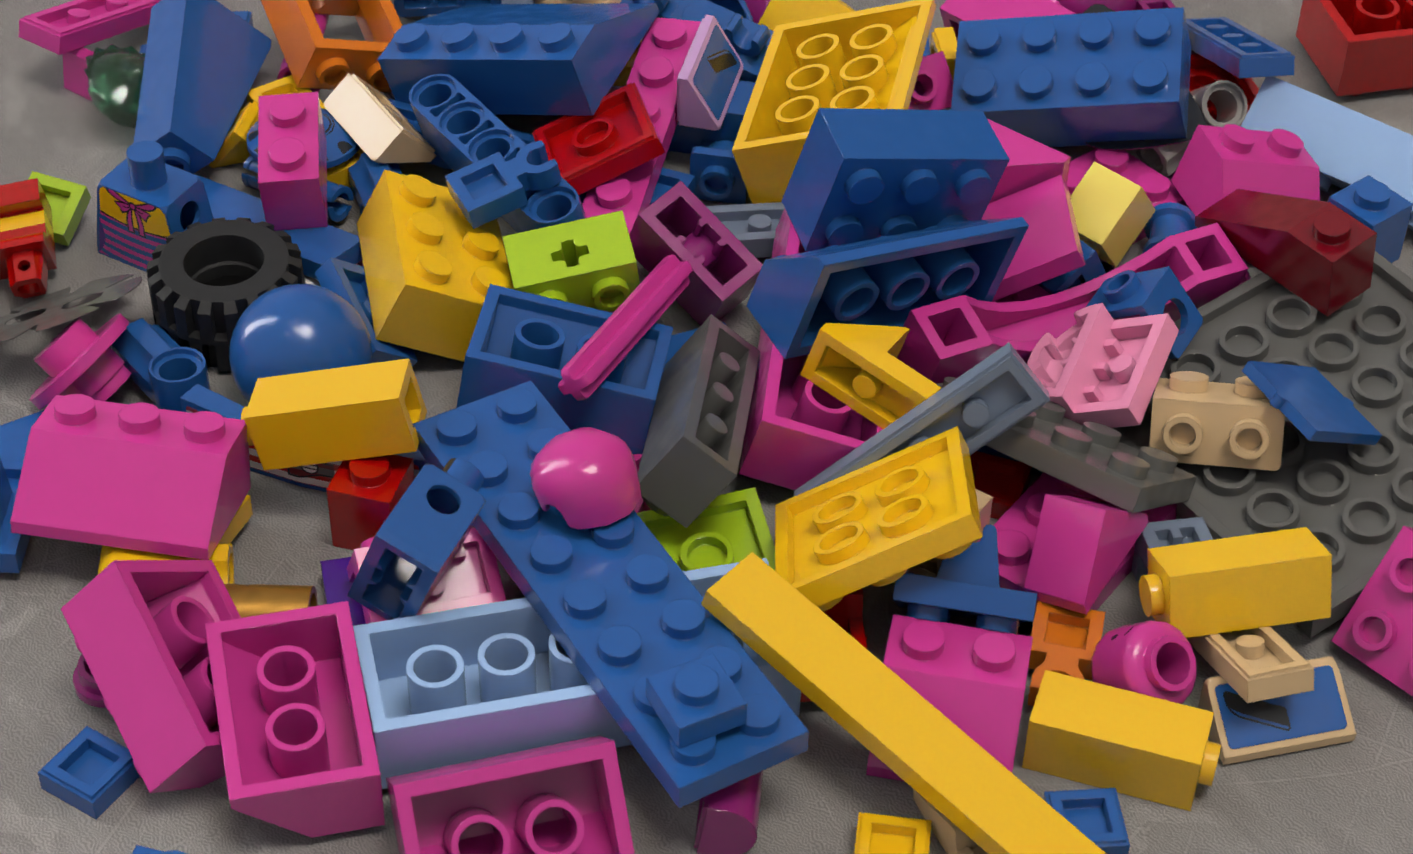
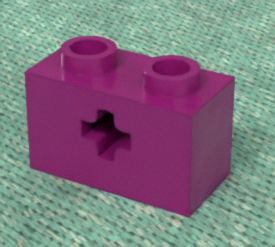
M682 181L639 213L629 234L636 260L649 273L667 255H675L680 262L689 261L693 269L688 276L690 284L677 297L676 301L700 326L711 314L718 320H721L745 300L755 285L763 265Z

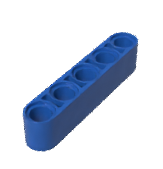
M448 74L429 75L414 84L409 92V101L424 139L454 172L497 152L501 153L505 161H509L516 157L522 147L527 145L459 81ZM563 178L560 183L550 189L541 191L530 189L526 191L528 204L501 216L517 233L586 218L578 193Z

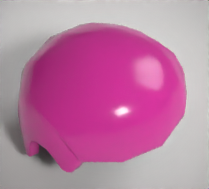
M585 427L556 435L539 451L531 464L532 489L542 510L547 511L550 509V505L554 506L560 511L567 525L571 528L587 529L607 526L629 515L642 498L637 467L631 449L618 436L602 430Z

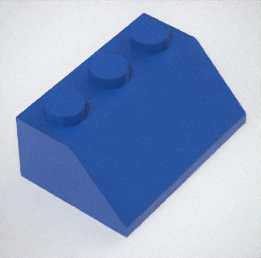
M490 284L465 355L456 408L531 380L570 430L585 427L602 430L616 435L625 441L632 454H643L673 327L654 323L593 394L586 400L577 401L572 394L564 395L560 391L558 383L563 379L561 369L613 313Z

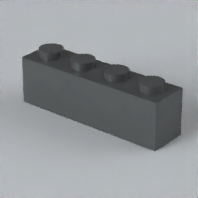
M712 314L665 364L638 470L641 496L647 506L660 515L672 517L685 528L737 476L760 351Z

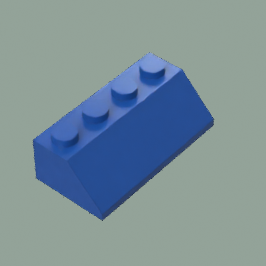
M1023 217L965 221L766 259L746 307L783 358L788 359L809 354L820 328L825 323L903 327L910 310L957 296L967 295L977 300L992 302L1029 225Z

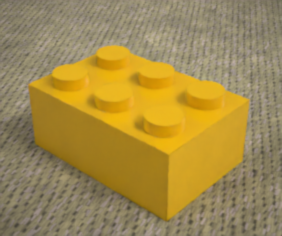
M384 169L357 222L375 339L464 362L490 284L514 289L498 218L473 229L451 196L448 187L431 183L419 175L410 174L406 176Z

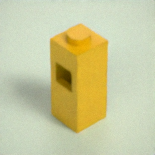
M408 358L257 378L249 404L242 409L241 420H245L247 426V442L249 446H255L262 467L266 471L417 452L419 439L417 431L412 424L425 420L427 409L410 359Z
M1307 527L1147 549L1148 575H1142L1139 579V596L1142 609L1147 617L1153 616L1155 621L1171 624L1179 629L1186 638L1331 618L1332 554Z
M1045 670L1029 719L1022 768L1098 788H1116V791L1121 794L1191 812L1197 784L1212 787L1222 744L1208 741L1214 712Z

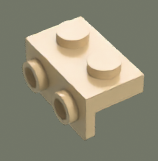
M1177 371L1170 374V379L1159 378L1152 401L1149 447L1175 456L1178 459V463L1277 471L1281 467L1285 415L1269 403L1270 400L1247 376L1238 377L1235 379V384L1209 382V376L1199 372Z

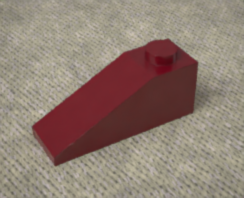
M1237 189L1195 216V226L1198 228L1218 222L1241 258L1327 317L1371 287L1377 233L1331 202Z

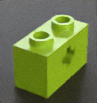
M623 210L502 236L514 290L610 312L615 311L640 284L637 262Z

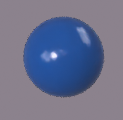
M311 284L281 286L264 293L254 300L245 309L236 323L229 351L230 367L234 381L248 403L257 378L370 364L373 359L370 334L359 312L339 294L327 288Z

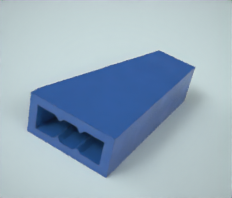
M161 0L151 8L134 143L143 140L158 142L163 147L166 164L192 174L214 161L271 48L272 40L216 0Z

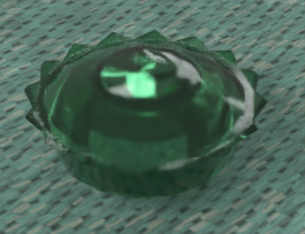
M111 44L106 49L95 48L93 56L86 57L87 67L84 71L88 76V93L94 105L110 120L119 125L136 129L145 53H139L132 46L121 49Z

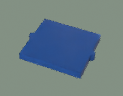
M1248 361L1242 369V372L1270 400L1269 403L1274 408L1279 409L1309 441L1376 445L1382 437V434L1353 406L1354 403L1347 397H1344L1315 367Z

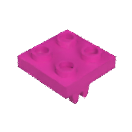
M1403 526L1331 642L1411 696H1413V528Z

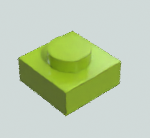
M32 171L28 180L38 178L51 206L54 242L69 246L91 199L87 186Z

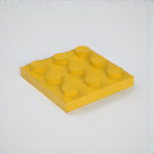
M958 426L776 504L775 571L824 612L838 604L843 596L869 585L880 587L893 583L901 578L909 568L935 557L937 559H948L957 556L968 549L973 541L982 538L983 533L969 448Z

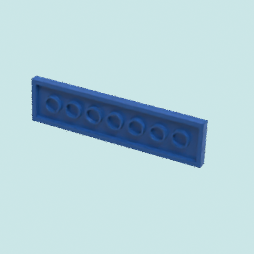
M531 380L412 424L417 431L419 439L418 450L428 464L435 465L443 470L450 459L460 458L472 463L480 470L484 477V483L478 492L482 494L486 502L473 526L678 808L808 751L809 730L729 629L701 605L702 595L634 510L629 515L607 526L587 529L569 527L560 511L550 505L549 510H542L532 489L531 464L535 456L556 435L571 430ZM714 653L747 702V723L679 749L646 698V677Z

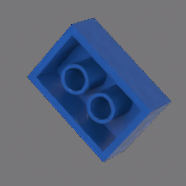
M819 108L782 198V203L805 251L871 240L880 236H892L918 231L932 226L939 227L959 222L981 220L1010 159L982 110Z

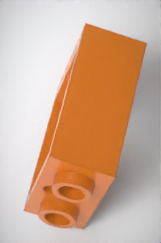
M261 0L297 88L334 90L348 73L351 75L354 73L379 92L392 93L377 60L393 39L394 34L402 27V23L391 0ZM314 14L354 16L366 41L324 38Z

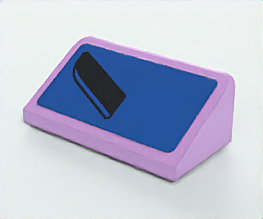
M705 15V18H702L677 77V121H679L681 126L719 130L743 72V63L716 18L712 15Z

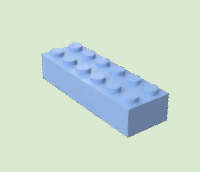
M761 558L766 564L769 565L767 558ZM739 562L683 571V573L704 598L706 590ZM526 597L353 626L380 769L382 789L387 788L386 778L599 735L615 741L616 748L632 745ZM729 629L794 713L800 715L801 691Z

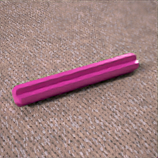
M667 255L657 264L561 369L563 379L558 383V386L564 395L572 394L577 401L586 400L593 394L690 284L688 276L693 269L688 260L680 262L675 255Z

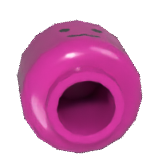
M1149 620L1123 625L1108 631L1096 644L1091 660L1093 682L1183 704L1192 693L1197 677L1196 658L1190 642L1179 629L1167 622Z

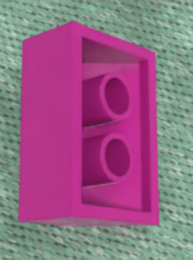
M84 394L55 395L30 429L10 521L11 533L209 560L251 488L249 444L247 442L245 420L226 418L211 411L188 413L159 409L150 403L121 404L99 401Z
M114 560L61 608V611L74 636L75 644L84 656L98 685L105 707L112 715L133 758L135 769L142 777L149 793L203 787L226 776L205 624L241 618L212 560Z
M348 601L206 623L205 630L230 808L311 838L385 825L381 775Z
M601 735L386 778L399 854H635L615 741Z

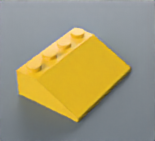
M913 0L775 26L732 148V153L752 204L782 202L819 108L909 109L936 9L934 0Z

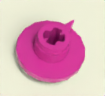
M118 313L94 332L80 317L72 321L35 357L34 361L49 377L38 387L29 400L39 410L49 404L55 395L84 394L92 397L94 400L106 401L131 375V372L123 365L125 362L110 348L130 322L121 313Z

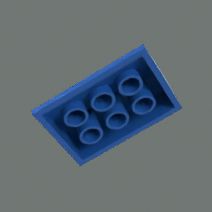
M656 3L469 4L402 25L377 60L395 100L410 103L409 92L419 80L429 75L448 74L459 81L493 114L593 116L600 106L601 100L607 95L659 14V9Z

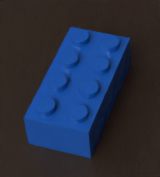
M1184 7L959 21L951 110H982L987 119L1049 147L1087 145L1085 142L1186 138L1191 43Z

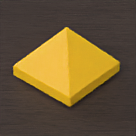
M255 100L252 103L249 102L237 114L215 160L208 164L211 168L242 163L250 156L246 138L250 128L258 121L259 104Z

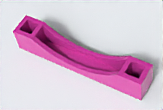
M1217 222L1168 236L1143 254L1118 268L1084 284L1052 295L1025 301L1002 303L981 301L967 295H961L912 309L903 327L909 328L910 331L897 359L935 384L943 383L945 377L958 378L1007 343L1013 346L1027 364L1032 350L1044 334L1050 333L1054 338H1058L1066 330L1076 325L1077 321L1074 313L1088 305L1106 279L1112 278L1123 271L1132 270L1137 273L1170 266L1198 309L1237 287L1249 268ZM1169 300L1164 307V314L1168 313L1173 322L1181 318L1180 312L1176 304ZM1138 314V315H1133V316H1127V317H1122V318H1116V319H1114V320L1126 319V318H1134V317H1141V316H1140V314Z

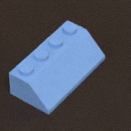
M1274 76L1265 78L1241 127L1249 130L1270 132L1274 129H1284L1297 135L1303 141L1304 148L1319 166L1320 190L1327 192L1331 184L1344 189L1370 175L1413 203V135ZM1413 208L1407 227L1413 230Z

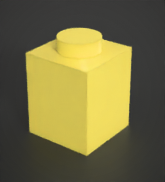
M1095 161L1070 195L1080 240L1096 250L1100 259L1114 267L1118 266L1156 211L1141 186Z

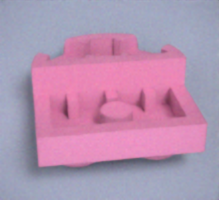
M1099 303L1076 311L1074 317L1077 324L1066 330L1058 338H1054L1050 333L1043 335L1032 350L1027 365L1048 390L1050 400L1066 409L1064 417L1083 425L1084 422H1095L1115 428L1141 424L1179 329L1168 313L1114 320L1104 304Z

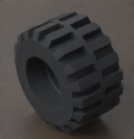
M225 217L214 218L212 222L204 224L197 222L188 225L187 230L184 232L172 233L166 237L167 244L158 245L152 252L153 260L148 262L146 270L155 325H159L180 347H188L201 352L206 359L207 369L209 367H218V371H231L229 360L230 341L236 323L245 309L258 297L272 289L291 284H305L301 251L296 243H292L291 236L284 230L274 231V225L264 221L253 223L251 218L238 217L236 220H225Z

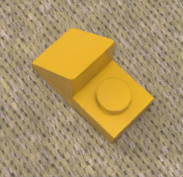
M825 323L820 328L800 373L801 376L882 429L942 388L897 359L910 331L909 328L899 326Z

